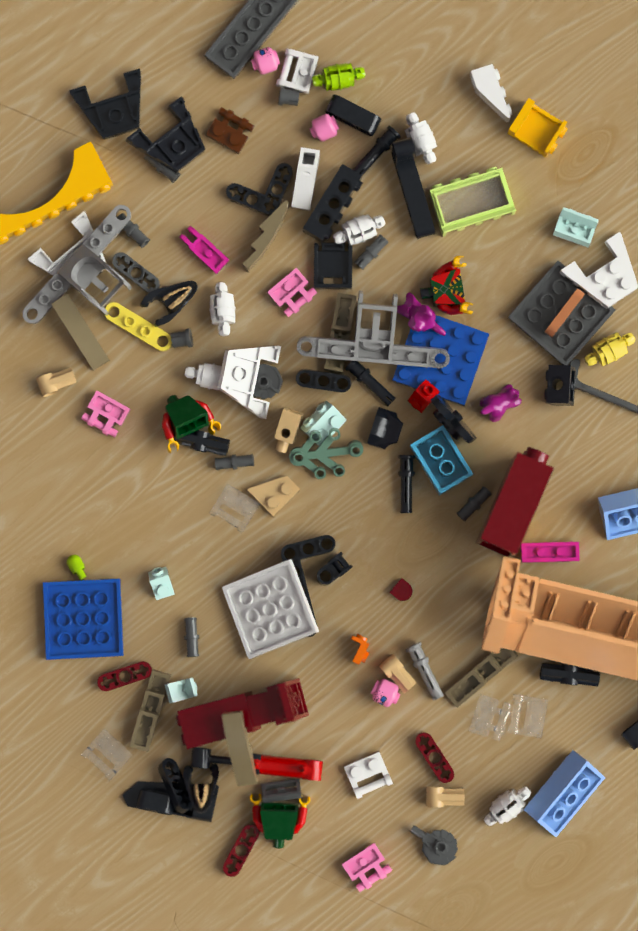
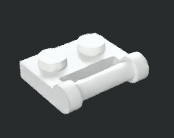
M286 49L284 54L286 56L276 86L309 94L312 76H314L319 57ZM297 58L298 62L292 82H289L287 78L292 60Z
M380 752L344 766L357 799L382 786L393 784ZM382 772L383 778L360 788L358 787L357 782Z

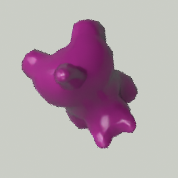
M407 293L404 304L397 306V313L409 319V327L417 332H425L428 329H432L437 334L445 336L446 332L435 322V312L429 306L421 305L412 293Z
M508 384L497 394L484 396L480 400V406L484 407L480 413L482 415L489 414V420L492 422L499 421L506 410L517 407L522 403V400L519 398V391Z

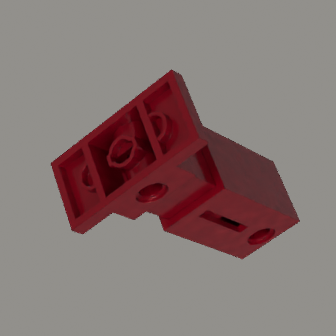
M297 678L266 687L267 691L253 695L252 691L177 711L176 720L178 726L182 728L183 734H181L183 745L190 749L226 739L222 720V713L242 710L245 728H247L248 733L262 729L261 725L275 722L276 725L309 716L300 679Z

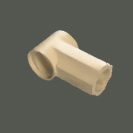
M72 367L54 374L48 373L36 379L42 397L53 395L59 392L60 389L77 383Z
M391 654L379 665V668L389 679L391 678L398 685L403 693H406L416 682L403 668L404 666L398 658Z
M426 787L427 807H444V805L464 806V788Z

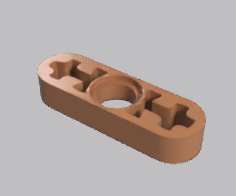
M577 288L545 330L547 335L551 338L555 335L583 298L584 292Z

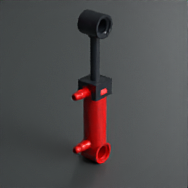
M192 748L190 767L209 769L210 763L232 765L230 757L211 755V749ZM253 753L256 774L321 781L323 761Z

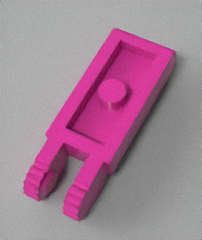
M189 226L187 228L188 231L197 239L192 243L183 234L179 238L202 262L217 274L229 262V259L204 235H200L192 226Z

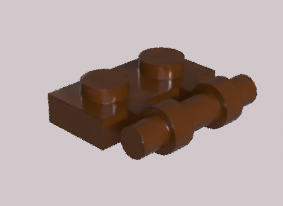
M221 107L218 114L224 117L223 121L221 122L215 118L206 136L240 154L248 140V136L243 134L244 130L252 132L255 126L249 123V120L246 118L242 119L236 116L230 109L226 110ZM230 121L239 125L237 130L228 126Z

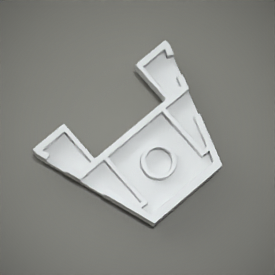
M83 211L71 221L83 238L60 258L52 262L40 248L28 260L54 276L93 232L86 212ZM101 253L98 257L106 262L103 253Z
M620 232L605 241V245L615 259L586 277L574 261L559 272L563 277L569 278L575 286L586 291L587 295L606 309L638 288Z
M281 346L225 350L217 388L259 418L266 419L270 402L253 398L260 360L278 363Z

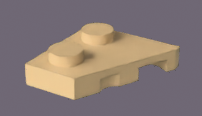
M288 476L248 489V492L272 516L276 515L300 491V488Z

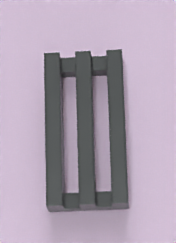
M299 779L261 784L263 803L302 798Z

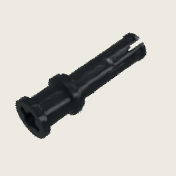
M388 126L387 131L380 138L376 139V144L352 170L363 176L384 151L390 150L392 142L401 138L400 134L394 128Z
M351 361L345 368L346 371L349 370L357 378L356 381L363 382L387 407L396 399L370 374V369H366L359 361Z
M398 455V459H400L398 475L401 477L400 513H412V477L415 475L413 471L415 455Z

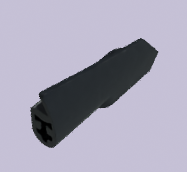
M138 781L122 796L128 807L212 822L219 786L216 785L210 806L204 813L196 812L193 806L186 813L176 811L162 782ZM172 783L174 789H180L178 783Z

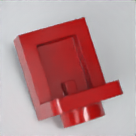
M425 380L407 401L413 408L422 413L431 403V399L438 395L440 391L428 380Z

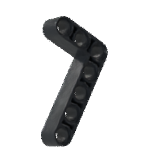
M409 137L392 142L391 154L416 238L420 239L436 234L415 164L416 153L412 138Z
M330 535L284 546L281 550L283 562L289 560L284 556L286 549L291 548L295 551L292 561L294 567L300 570L298 577L305 589V596L315 622L316 619L300 560L332 552L336 544L334 538ZM324 539L332 541L333 545L330 549L322 547L321 543ZM305 544L313 545L314 551L311 554L303 552Z

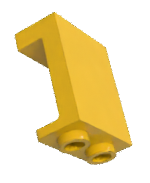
M528 98L507 134L546 157L548 153L552 154L558 144L555 142L558 137L563 138L568 130L565 127L567 121H560L534 105L535 101Z

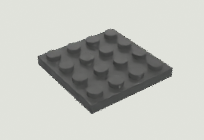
M558 260L508 316V319L561 365H568L616 309L612 306L606 309L587 295L588 293L582 288L575 286L569 278L563 277L559 272L566 266ZM577 288L580 289L585 295L551 338L545 333V330Z

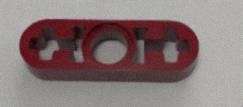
M139 662L103 674L98 678V687L102 691H110L150 677L152 667L148 662ZM141 665L148 667L145 676L142 673L136 674L137 679L134 680L132 667H134V671L140 670ZM122 671L130 673L129 681L122 682L119 675ZM116 673V680L119 685L116 686V682H112L109 684V688L102 686L101 682L104 681V677L113 679L112 674Z
M425 732L418 734L415 739L416 746L438 780L443 783L452 781L454 771L431 735ZM420 737H428V745L430 747L434 745L435 749H431L425 754L424 750H427L424 745H419ZM432 752L439 753L440 761L438 763L430 762L429 755ZM443 761L446 763V765H443V768L451 772L448 774V779L440 777L442 772L439 768L437 771L434 769V767L441 765Z
M247 824L242 829L223 865V871L227 876L234 877L239 874L259 836V830L256 825ZM253 828L255 829L254 833L256 836L250 837L248 842H252V844L249 846L246 842L240 841L242 837L245 840L247 836L245 830ZM238 845H244L247 848L245 855L239 856L236 853ZM231 855H234L235 858L243 861L242 863L237 861L235 865L237 871L230 873L228 872L227 864H232L234 859L231 858Z

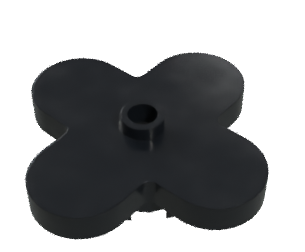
M435 395L431 399V402L437 408L433 412L434 416L443 424L455 440L463 438L469 444L477 439L471 429L462 421L463 417L457 410L454 411L440 395Z

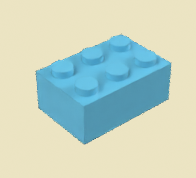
M443 425L410 445L412 452L439 496L473 476V472Z

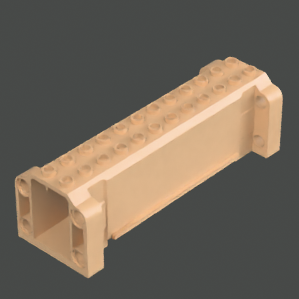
M503 556L491 594L481 650L499 654L500 649L504 648L638 681V601L541 578L539 581L538 577L518 573L519 559Z

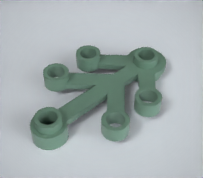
M331 428L328 436L314 451H309L314 443H318L321 440V433L318 430H313L302 447H296L290 451L289 460L295 466L304 465L314 472L317 479H323L326 476L325 469L321 466L318 467L309 460L317 458L332 469L335 476L341 477L345 473L344 466L337 464L329 457L347 454L358 457L363 453V445L360 441L353 440L348 446L327 449L333 441L340 438L339 429ZM336 431L338 432V435L336 437L331 436V433ZM318 434L319 437L317 439H313L312 435ZM358 447L359 451L353 452V448ZM301 455L302 459L297 460L295 456ZM342 468V472L337 473L336 469ZM319 470L324 472L322 475H317Z

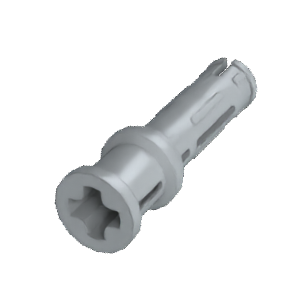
M419 642L405 650L409 652L414 662L413 666L418 668L434 701L444 696L428 664L429 658L425 656L421 648L422 644Z

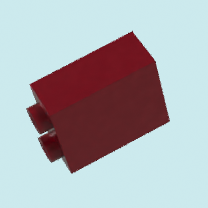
M528 447L523 454L517 452L511 459L475 542L476 544L506 557L512 558L517 555L554 469L546 465L549 455Z

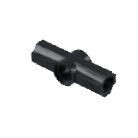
M200 430L179 439L174 437V441H177L179 445L190 447L192 450L205 453L211 452L222 456L227 455L230 444L228 439L212 436L210 433Z
M542 663L540 680L556 681L561 684L577 686L581 684L598 687L600 672L574 665Z

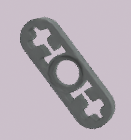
M119 252L113 256L112 263L114 267L147 293L160 288L158 278L127 254ZM124 257V261L128 265L131 262L133 263L127 272L124 271L127 268L123 264L118 266V258L122 259ZM132 269H141V276L133 278L131 276ZM145 274L148 275V276H146V279L149 280L150 282H152L153 280H155V282H154V284H155V286H156L155 288H153V287H150L149 289L147 288V287H148V284L143 280L144 277H145Z

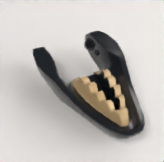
M186 281L156 289L144 297L140 306L142 308L148 307L155 300H159L164 304L168 315L155 321L154 326L159 327L170 322L196 293L198 285L195 281Z
M212 764L210 767L212 772L211 784L193 785L191 782L193 768L190 765H186L184 768V782L192 805L198 813L206 812L212 801L219 777L217 764Z

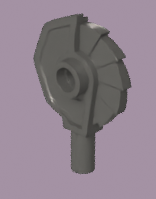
M267 364L259 365L254 389L255 397L271 399L276 393L279 394L283 379L276 367Z
M413 825L410 832L422 839V852L430 863L447 865L456 858L455 854L458 850L457 840L451 832L448 833L441 829L428 833Z

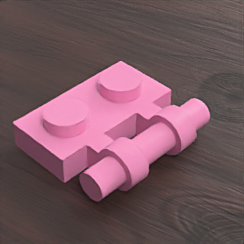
M295 268L267 293L279 307L285 303L289 306L284 311L286 316L289 317L293 313L296 314L299 308L306 302L309 303L313 300L312 297L317 294V291L313 287L309 291L304 289L309 282ZM299 292L302 296L293 302L291 298Z
M96 391L88 405V408L93 410L92 415L84 413L81 419L87 422V425L90 427L94 426L102 430L103 434H109L115 438L118 431L112 428L114 423L122 426L131 409ZM99 415H102L109 420L105 424L97 418Z
M375 843L342 863L352 881L358 877L361 879L362 882L356 885L359 892L365 888L369 889L372 887L371 884L380 878L384 879L387 877L386 874L392 871L389 864L383 868L379 865L385 858ZM374 867L377 872L367 878L364 873Z

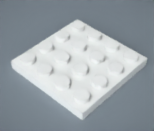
M292 559L222 587L248 659L319 632Z

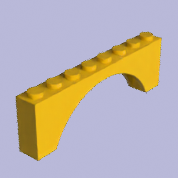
M91 141L74 150L71 173L63 188L54 198L41 207L29 212L0 214V245L8 242V238L14 235L20 236L24 234L26 229L30 227L40 226L43 224V220L47 218L54 219L60 215L59 212L65 209L67 211L72 210L77 206V203L81 201L87 202L94 198L93 195L99 192L102 194L111 189L110 187L113 186V183Z

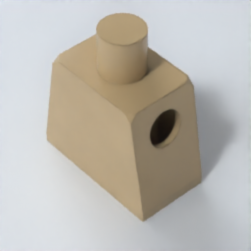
M289 408L283 409L274 436L275 439H278L275 450L283 453L287 452L289 443L293 444L304 413ZM284 429L290 431L289 436L284 435Z

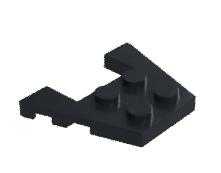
M140 69L124 73L129 90L128 93L91 104L86 86L69 90L73 99L103 140L140 128Z
M182 96L168 107V110L180 123L152 143L139 128L126 139L127 143L175 173L179 172L205 151L204 144L197 128L193 125L190 112L187 111Z

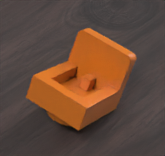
M359 634L356 637L352 635L351 639L361 644L352 662L358 665L360 662L365 663L369 652L366 651L369 643L366 642L367 638Z

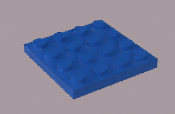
M436 315L435 322L446 332L445 336L437 334L432 329H428L425 332H417L410 329L405 345L443 348L449 353V364L443 368L398 365L392 381L417 389L425 380H428L440 391L438 395L443 399L464 406L489 333ZM441 353L435 356L437 363H442L446 359L445 355Z
M121 579L43 583L46 660L124 656Z

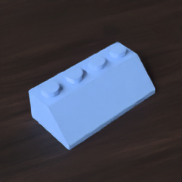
M638 488L598 497L599 511L607 540L638 533Z
M572 750L523 810L552 835L557 837L605 777L587 760Z

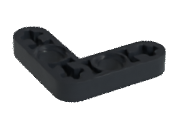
M281 163L277 166L265 195L240 184L232 183L226 189L227 197L232 202L270 216L282 202L293 175L292 167L287 163ZM287 168L289 175H284L283 182L275 180L276 178L280 180V170ZM274 185L282 187L280 194L276 195L271 191ZM237 188L238 193L242 195L243 191H246L243 201H241V196L239 195L232 197L230 190ZM249 195H255L258 198L255 204L251 205L247 202ZM268 195L275 198L273 201L274 210L270 209V211H267L265 204L269 205L271 201Z

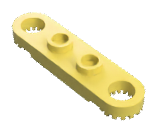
M109 303L105 307L108 312L113 307L119 309L120 313L117 317H111L108 314L106 318L120 328L159 351L163 352L171 348V336L167 332L155 327L152 323L118 303ZM162 336L168 339V344L165 347H161L157 343L158 339Z

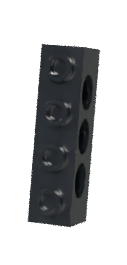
M342 164L304 225L303 232L321 243L325 239L329 240L333 233V225L335 223L338 224L343 217L341 212L344 207L348 208L353 201L352 194L354 191L358 192L363 184L361 181L362 175ZM341 185H347L349 190L343 193L338 188ZM331 201H337L339 203V207L336 209H332L329 206V203ZM327 217L330 221L328 224L322 225L319 219Z

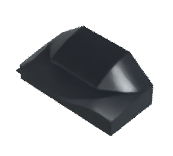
M378 407L367 444L385 450L389 445L398 442L403 422L399 420L397 413Z

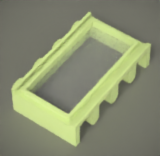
M497 167L487 169L486 173L480 175L479 172L472 173L466 179L456 178L451 180L450 184L443 186L440 183L432 186V189L429 190V196L442 236H446L447 232L461 231L467 226L473 224L477 226L482 224L483 221L489 219L497 220L502 215L509 213L514 215L516 212L503 168L497 169Z

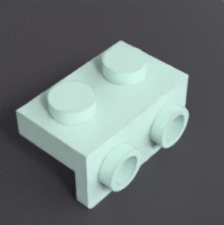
M563 207L553 235L589 248L599 220Z
M325 401L318 405L316 411L303 421L300 429L309 437L313 430H318L321 433V440L316 444L320 446L328 436L329 430L331 428L339 429L347 419L332 404ZM318 434L312 435L313 439H317L319 437Z

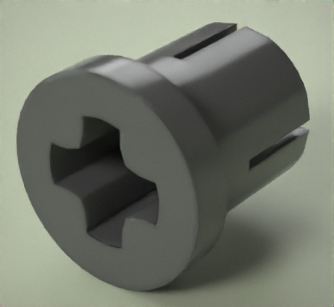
M281 86L278 105L298 106L299 91L285 89V87Z
M190 328L185 329V331L171 333L173 348L193 347V336Z

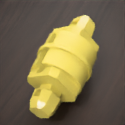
M618 332L606 338L604 337L592 345L593 353L591 352L585 356V362L588 366H592L599 361L604 366L617 361V359L628 353L626 346L633 344L635 337L632 333H627L621 337Z

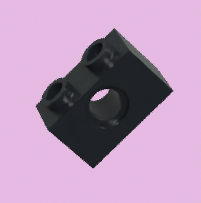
M549 365V370L546 371V381H548L544 392L546 403L556 406H574L575 367L571 365ZM559 381H562V388L557 390L556 384Z

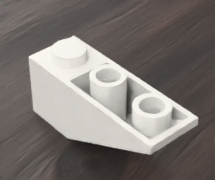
M493 64L472 70L470 78L475 93L505 122H509L512 110L509 104L506 105L504 99L506 92L504 87L499 85L500 75L498 70L494 69Z
M301 147L292 208L310 211L320 150Z

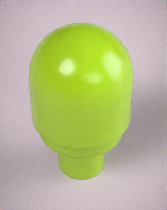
M78 555L69 556L67 566L73 575L77 574L80 581L85 579L87 576L83 571L85 565Z

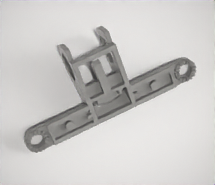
M116 206L23 310V318L26 322L30 324L38 323L53 307L51 303L61 298L71 286L106 316L109 312L104 306L123 285L129 290L132 288L120 274L98 257L130 221L131 211L127 206ZM125 210L127 217L124 220L117 219L118 211ZM105 269L119 283L99 304L85 289L92 282L105 293L109 288L97 278L100 272ZM35 309L38 315L35 319L31 320L27 314L29 310Z
M359 291L355 340L304 336L297 342V351L300 355L317 358L433 368L446 367L450 361L449 353L443 348L394 344L398 294H393L392 306L363 303V291ZM362 309L391 311L390 330L379 329L380 313L378 312L373 314L372 329L360 328ZM303 342L311 343L312 348L309 351L302 350L301 344ZM441 353L445 355L446 359L442 363H437L435 356Z

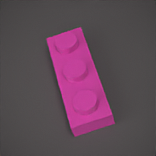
M579 542L521 544V563L580 561Z

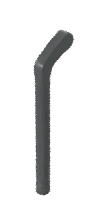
M574 359L570 362V365L576 368L575 389L638 414L637 405L580 382L577 378L580 360Z

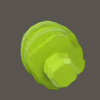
M351 63L335 64L323 68L322 75L312 76V83L316 87L324 84L326 91L342 90L354 86L355 79H363L365 77V70L362 67L352 69Z

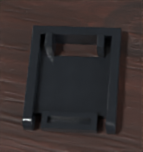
M314 243V289H352V245L349 244L348 251H345V243H322V251H318L319 245ZM324 278H342V284H323Z

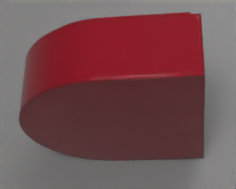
M401 578L389 593L399 601H406L412 596L413 590L411 585Z

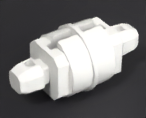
M414 112L406 116V121L410 125L405 130L407 138H412L416 156L423 154L424 161L427 164H431L436 161V156L432 149L437 147L433 132H431L426 121L419 123L417 114Z
M368 214L354 217L342 224L343 231L340 230L333 235L336 244H341L346 240L350 245L365 242L377 235L375 228L383 227L385 220L382 216H376L372 219Z
M223 282L216 283V294L210 295L209 311L211 312L212 324L218 325L219 335L228 336L230 333L229 325L235 323L236 307L233 294L227 293V285Z
M204 363V365L199 364L198 370L195 367H186L184 376L191 379L195 377L196 384H199L200 387L208 388V390H219L217 387L222 366L215 365V363Z
M522 787L518 791L515 789L507 790L502 795H499L492 802L489 808L490 813L484 818L485 823L488 826H492L497 821L502 824L516 818L523 811V807L526 804L525 800L530 796L531 791L527 787Z

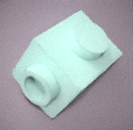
M157 567L148 572L156 600L175 595L167 567Z
M193 677L165 685L169 704L198 696L197 684L194 682Z

